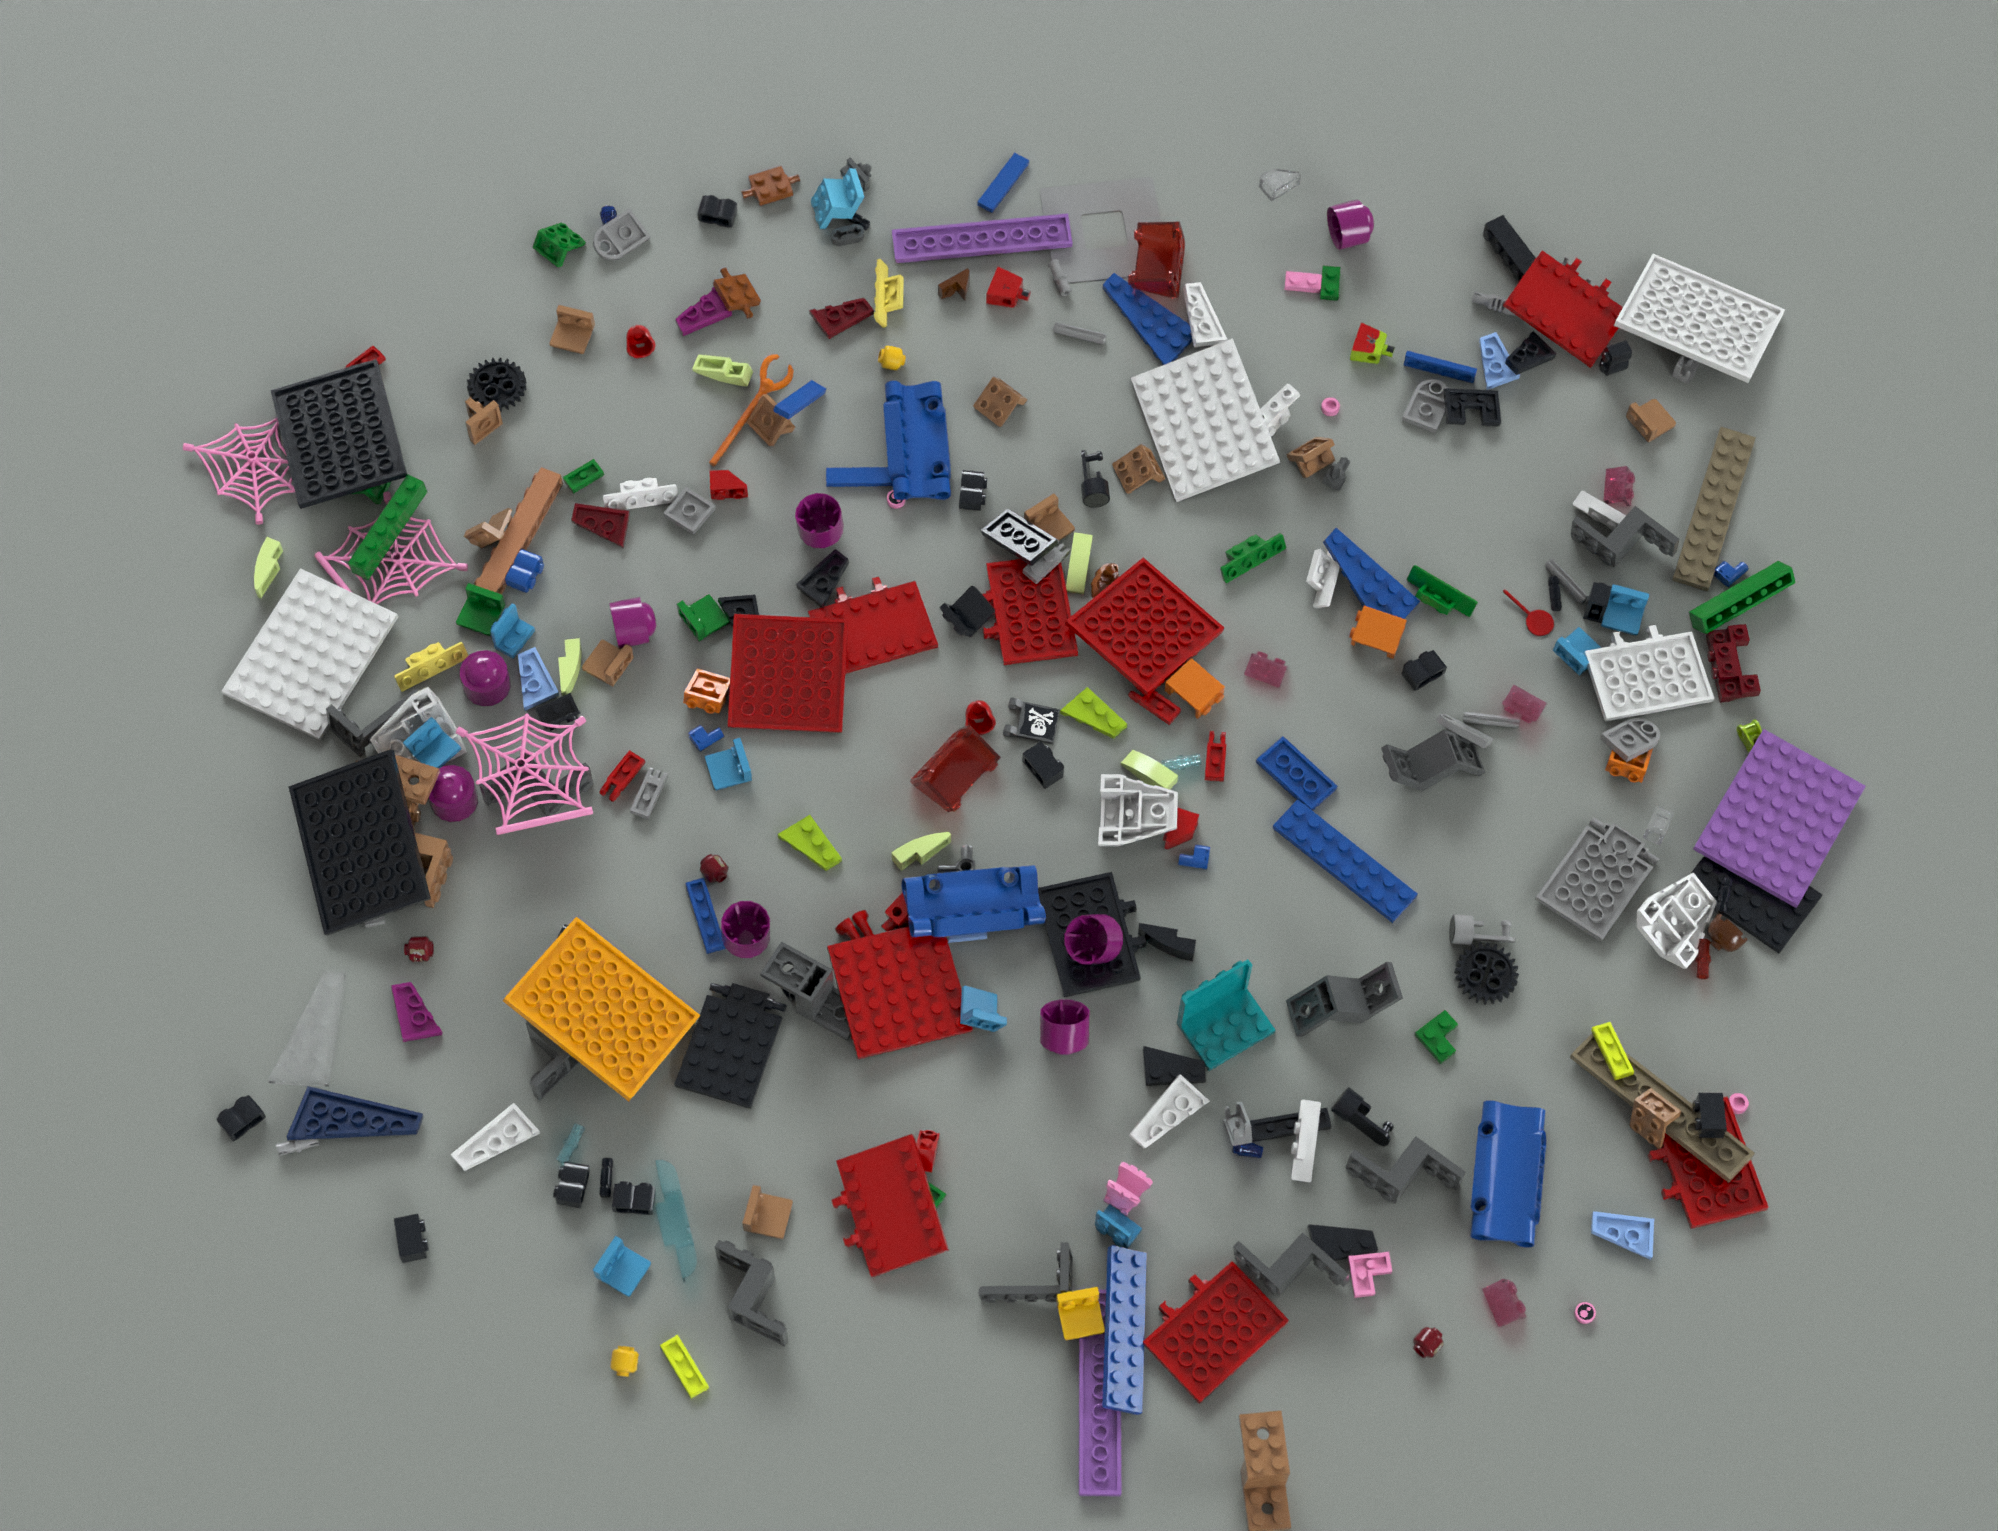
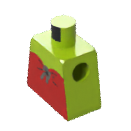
M1361 323L1351 350L1350 360L1378 364L1382 355L1392 357L1395 347L1385 344L1387 339L1386 333Z

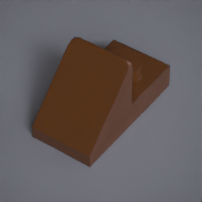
M967 268L938 284L939 297L944 299L952 296L957 291L965 301L970 281V270Z

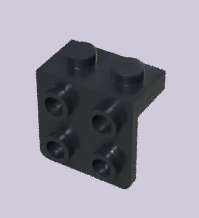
M970 586L953 605L943 603L939 607L943 612L942 616L948 622L953 623V629L959 635L963 634L968 637H972L995 613V608L975 586Z

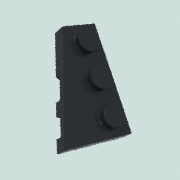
M1532 331L1529 337L1507 357L1505 364L1518 375L1555 359L1557 353Z
M834 549L796 583L797 589L821 608H824L846 570L849 559Z
M755 594L718 598V603L732 627L734 614L759 615Z
M1143 1046L1146 1086L1171 1085L1178 1075H1182L1191 1084L1206 1083L1204 1061Z
M1308 1224L1311 1240L1334 1261L1348 1259V1256L1371 1254L1378 1251L1372 1230Z

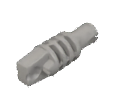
M1477 291L1474 292L1472 303L1487 306L1489 310H1498L1500 313L1502 311L1503 314L1515 315L1502 306L1507 300L1505 297L1501 298L1499 295L1495 296V294L1487 295Z

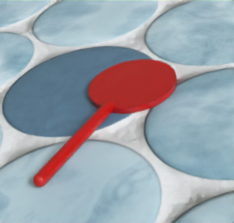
M1503 590V593L1528 615L1526 626L1532 634L1545 636L1552 631L1554 620L1548 612L1544 610L1530 612L1507 590Z

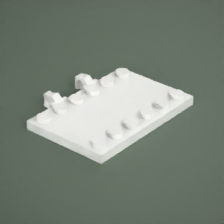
M1652 625L1646 629L1649 638L1631 643L1624 642L1620 638L1619 631L1614 632L1610 637L1612 643L1609 647L1584 652L1589 661L1587 667L1605 722L1713 702L1714 696L1692 631L1663 637L1662 634L1659 635L1656 625Z

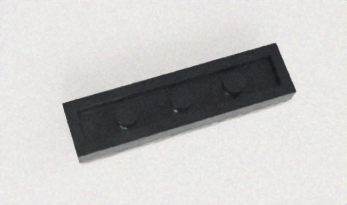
M1328 1108L1320 1109L1318 1131L1331 1129ZM1299 1112L1250 1120L1252 1142L1296 1135L1294 1134L1295 1122H1298Z

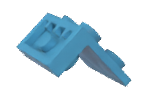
M1613 584L1601 626L1637 636L1649 594Z
M513 603L509 608L504 609L502 617L498 622H494L491 627V636L495 649L512 659L515 658L535 632L533 626L519 619L516 605Z
M1578 627L1565 639L1560 637L1556 641L1553 652L1580 676L1588 669L1589 661L1584 652L1601 647Z
M432 717L403 742L411 755L420 763L436 768L444 766L462 749L459 744L441 729Z
M741 738L733 739L734 747H731V749L705 756L716 791L752 781L751 769Z
M969 986L962 987L961 1024L995 1032L1007 1025V1018L999 1016L997 1013V994Z
M1110 1204L1104 1212L1098 1210L1096 1213V1229L1101 1234H1107L1113 1238L1112 1241L1119 1247L1123 1246L1128 1249L1142 1231L1140 1226Z
M615 1236L594 1267L593 1272L597 1279L630 1297L651 1266V1262L625 1247L623 1240Z

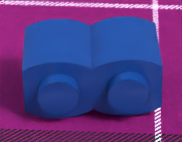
M521 549L505 577L506 585L525 593L529 589H533L536 583L535 577L538 573L541 574L544 569L542 557Z

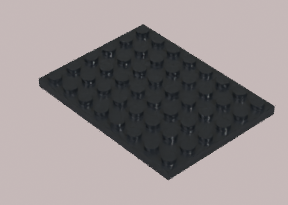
M377 359L271 390L300 509L396 481L407 476L405 462Z
M390 749L288 786L324 935L334 934L431 899L394 750Z

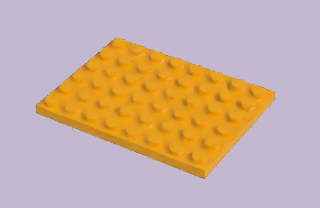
M575 917L503 999L504 1003L628 1102L701 1016L578 917Z

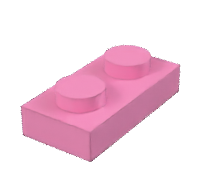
M1286 271L1284 290L1320 293L1322 274Z

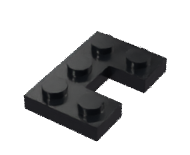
M1445 388L1446 424L1464 425L1466 423L1465 409H1480L1482 426H1500L1501 414L1498 391Z

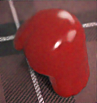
M635 325L628 330L626 334V350L631 357L644 358L654 352L656 347L655 341L645 326ZM643 343H645L644 346H642V347H637V346H636L637 344H643Z
M977 700L967 706L965 714V729L972 735H983L995 728L996 720L990 706L985 701ZM974 719H984L983 722L976 723Z

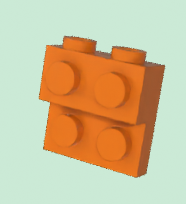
M697 668L684 692L683 703L692 709L698 707L704 709L709 714L714 712L719 714L726 702V695L730 690V678Z
M1653 749L1628 762L1612 750L1605 771H1608L1612 776L1620 775L1626 777L1633 783H1642Z

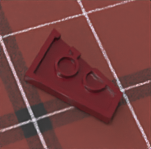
M859 298L843 302L842 305L832 307V305H829L820 310L811 309L809 314L827 338L831 339L872 316L874 309L865 298Z
M575 503L571 521L623 548L630 511Z

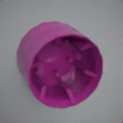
M1356 199L1333 205L1327 209L1328 229L1331 239L1338 250L1369 242L1370 235L1374 229V218L1369 208L1364 206L1360 200Z
M814 493L806 496L799 502L795 511V519L800 539L806 545L813 548H826L839 541L843 534L844 523L840 505L834 497L825 493Z
M640 597L609 603L619 649H622L625 644L631 647L650 643L649 637L656 630V618L653 608L648 603L641 602Z
M488 650L477 651L470 654L462 662L460 679L463 690L471 702L483 707L493 706L500 703L508 695L511 688L509 672L504 659L496 652Z
M456 765L439 768L440 773L428 798L434 814L441 820L448 822H457L468 818L475 811L478 804V793L471 774L463 767Z
M739 901L725 910L721 918L722 941L725 948L732 955L740 958L758 956L767 948L770 942V917L760 904L753 901Z
M1106 914L1081 915L1074 918L1067 926L1064 944L1072 959L1081 964L1106 963L1113 960L1120 953L1123 945V933L1115 919Z
M1068 999L1055 1000L1045 1004L1040 1010V1043L1042 1046L1060 1055H1070L1085 1049L1089 1044L1090 1010L1081 1002Z

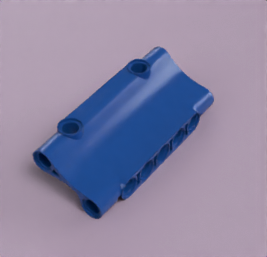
M898 381L885 383L884 421L888 470L893 483L894 498L898 500L911 498L946 500L950 498L951 465L946 410L943 406L941 383L930 381L909 386L902 385Z
M1035 865L1010 868L996 867L902 878L901 887L906 902L911 937L931 935L933 937H946L1021 929L1026 925L1044 924L1046 921L1045 909L1039 900L1038 875ZM1009 872V879L1004 881V875ZM934 879L936 882L935 886L930 889L929 883Z
M1491 1100L1483 1102L1482 1119L1478 1126L1471 1209L1473 1211L1471 1238L1486 1241H1508L1527 1248L1534 1246L1535 1225H1538L1540 1221L1546 1153V1132L1544 1130L1546 1111L1544 1109L1513 1106ZM1493 1129L1490 1134L1486 1135L1489 1130ZM1486 1205L1484 1210L1479 1211L1482 1206Z

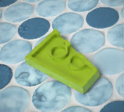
M1088 687L1060 710V714L1068 715L1081 724L1085 723L1093 727L1094 730L1113 739L1127 728V723Z
M811 815L806 816L777 834L779 839L786 841L792 848L806 855L809 860L825 871L842 862L841 856Z

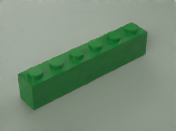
M407 474L349 560L348 564L352 573L366 580L370 579L427 494L423 481Z
M1777 561L1689 611L1692 627L1707 634L1796 583L1792 567Z

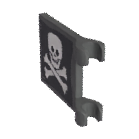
M1013 697L1010 698L1008 708L1011 710H1021L1018 728L1006 724L1003 735L1053 744L1060 709L1024 702Z

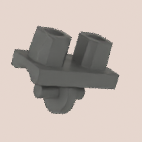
M851 157L846 160L847 165L840 169L841 176L844 177L849 168H856L861 187L864 191H867L869 189L867 183L871 177V166L869 164L863 165L862 163L857 165Z

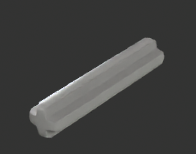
M1056 322L1053 330L1055 333L1099 344H1104L1106 341V334L1059 322Z
M1550 559L1545 567L1553 576L1559 578V582L1579 603L1585 602L1588 595L1554 559Z
M1464 712L1463 722L1513 728L1519 727L1520 724L1518 717Z

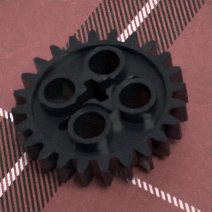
M500 357L495 362V359L492 358L490 363L485 360V365L478 363L479 369L473 367L474 373H469L470 379L467 380L469 397L475 402H480L484 407L494 400L499 405L500 412H502V407L509 410L510 404L515 407V401L521 402L520 396H525L524 390H527V382L524 371H521L520 366L516 367L515 362L510 364L509 359L502 362Z
M1480 942L1478 948L1471 945L1470 950H1464V955L1460 954L1458 958L1460 961H1457L1455 964L1457 968H1455L1454 973L1458 974L1455 977V981H1460L1458 988L1464 987L1462 994H1470L1469 1000L1476 997V1003L1483 999L1484 1005H1486L1488 1000L1493 1005L1496 998L1499 1002H1502L1503 996L1508 998L1509 992H1514L1515 988L1513 986L1517 985L1518 981L1516 979L1519 977V973H1516L1518 966H1512L1515 963V959L1509 960L1511 953L1504 954V947L1497 950V944L1491 948L1489 942H1487L1486 947H1483ZM1476 959L1483 960L1484 964L1477 963ZM1489 959H1493L1485 986L1481 988L1480 985ZM1494 966H1501L1503 970H1497ZM1475 976L1479 981H1473L1470 977ZM1489 983H1495L1498 987L1493 988Z

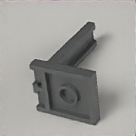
M414 689L361 731L353 720L350 721L346 718L340 708L336 709L331 704L326 708L328 728L360 757L365 753V747L372 744L370 741L371 737L411 695L419 690Z
M1061 1242V1249H1057V1262H1059L1060 1269H1057L1056 1278L1059 1285L981 1286L979 1288L980 1299L987 1303H994L996 1300H1004L1009 1303L1016 1302L1017 1300L1037 1302V1300L1045 1299L1047 1302H1056L1057 1294L1072 1291L1073 1254L1069 1242Z

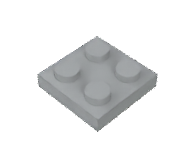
M685 487L663 514L665 518L694 535L715 511L716 506Z

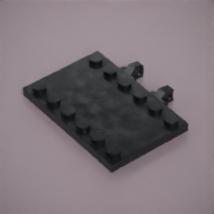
M1112 872L1038 888L1040 904L1044 907L1046 914L1044 924L1064 997L1141 980L1134 953L1138 952L1137 949L1146 947L1145 936L1132 938V935H1129L1125 917L1126 914L1136 912L1135 900L1124 902V899L1119 900ZM1106 914L1114 918L1120 925L1123 933V945L1120 953L1113 960L1106 963L1081 964L1073 960L1064 944L1065 932L1070 922L1081 915Z

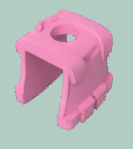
M1122 1162L1118 1167L1117 1181L1109 1180L1106 1185L1107 1193L1103 1201L1113 1205L1122 1214L1127 1216L1131 1209L1139 1204L1141 1201L1139 1199L1140 1196L1151 1187L1153 1181L1147 1178V1174L1143 1171H1137V1167L1132 1164L1129 1166V1164Z

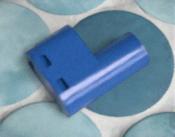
M1723 561L1715 568L1714 576L1725 586L1729 587L1746 573L1749 568L1744 562H1740L1733 568L1730 564Z
M701 725L688 732L690 735L688 737L699 752L724 737L719 727L708 734Z
M1195 844L1193 856L1180 854L1178 865L1207 869L1210 847Z

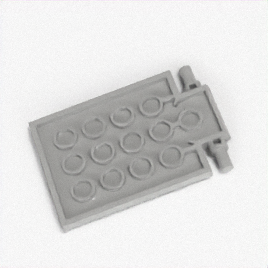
M1593 817L1589 824L1599 829L1600 833L1590 826H1586L1538 893L1535 900L1602 942L1653 869V866L1642 859L1645 858L1656 865L1659 858L1648 852L1649 850L1645 848V842L1615 823H1612L1610 826Z

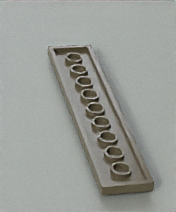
M1720 427L1672 581L1708 592L1756 437Z
M1593 1034L1571 1054L1570 1058L1630 1106L1633 1107L1634 1099L1652 1088L1681 1110L1680 1117L1667 1125L1665 1133L1728 1183L1754 1157L1755 1153L1727 1131L1724 1138H1699L1698 1130H1695L1694 1126L1697 1116L1696 1112H1693V1104L1626 1053L1634 1074L1618 1080H1614Z

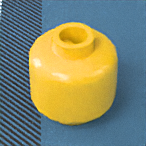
M886 345L883 349H880L878 363L881 364L882 368L897 371L900 366H904L906 355H903L901 348Z
M618 1346V1349L612 1351L610 1368L617 1371L616 1375L629 1377V1373H634L637 1370L638 1352L634 1351V1347Z

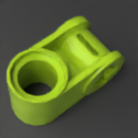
M1755 719L1749 724L1736 727L1737 734L1748 753H1750L1762 732L1759 722Z

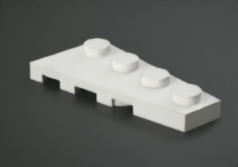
M1201 282L1185 284L1183 292L1194 347L1217 345L1227 341V337Z
M1178 1075L1129 1136L1144 1149L1210 1101L1182 1075Z
M513 1103L455 1150L451 1156L466 1171L540 1134V1131Z

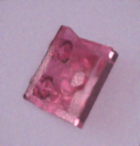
M1628 466L1606 469L1603 499L1606 504L1624 501L1626 506H1631V500L1634 498L1632 488L1633 483H1635V475Z
M1257 651V654L1252 653L1244 675L1280 688L1286 670L1289 667L1285 665L1286 661L1276 657L1275 660L1267 658L1268 654Z
M1516 685L1512 686L1507 697L1501 703L1505 706L1504 710L1513 715L1515 712L1522 715L1520 719L1529 724L1532 721L1535 723L1538 721L1547 705L1543 700Z
M1501 1279L1482 1289L1498 1327H1503L1517 1319L1526 1318L1524 1313L1526 1308L1523 1302L1518 1299L1516 1294L1518 1290L1512 1281Z

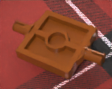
M782 166L749 175L751 189L741 191L743 199L754 196L760 206L794 196L791 184L800 182L799 174L788 177Z
M722 268L720 273L724 278L715 279L713 286L728 311L742 310L747 319L753 317L754 314L751 312L750 307L760 305L761 299L747 275L731 276L727 268Z

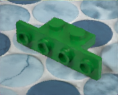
M1279 533L1267 541L1255 534L1225 551L1227 558L1231 561L1220 568L1223 581L1228 583L1284 551L1287 547L1283 534Z
M1417 565L1412 567L1407 577L1408 582L1420 588L1415 597L1420 599L1422 603L1432 606L1439 613L1448 615L1455 609L1467 617H1471L1478 604L1473 598Z

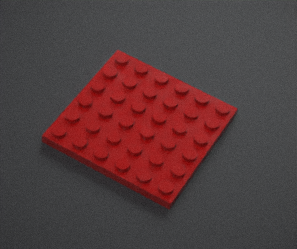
M1144 557L1067 619L1065 623L1068 628L1146 696L1224 632L1225 628Z
M734 614L728 728L842 733L848 619Z
M904 927L827 946L857 1060L973 1031L972 1026L960 1023L962 989L947 937H933L932 935L911 937L909 927Z

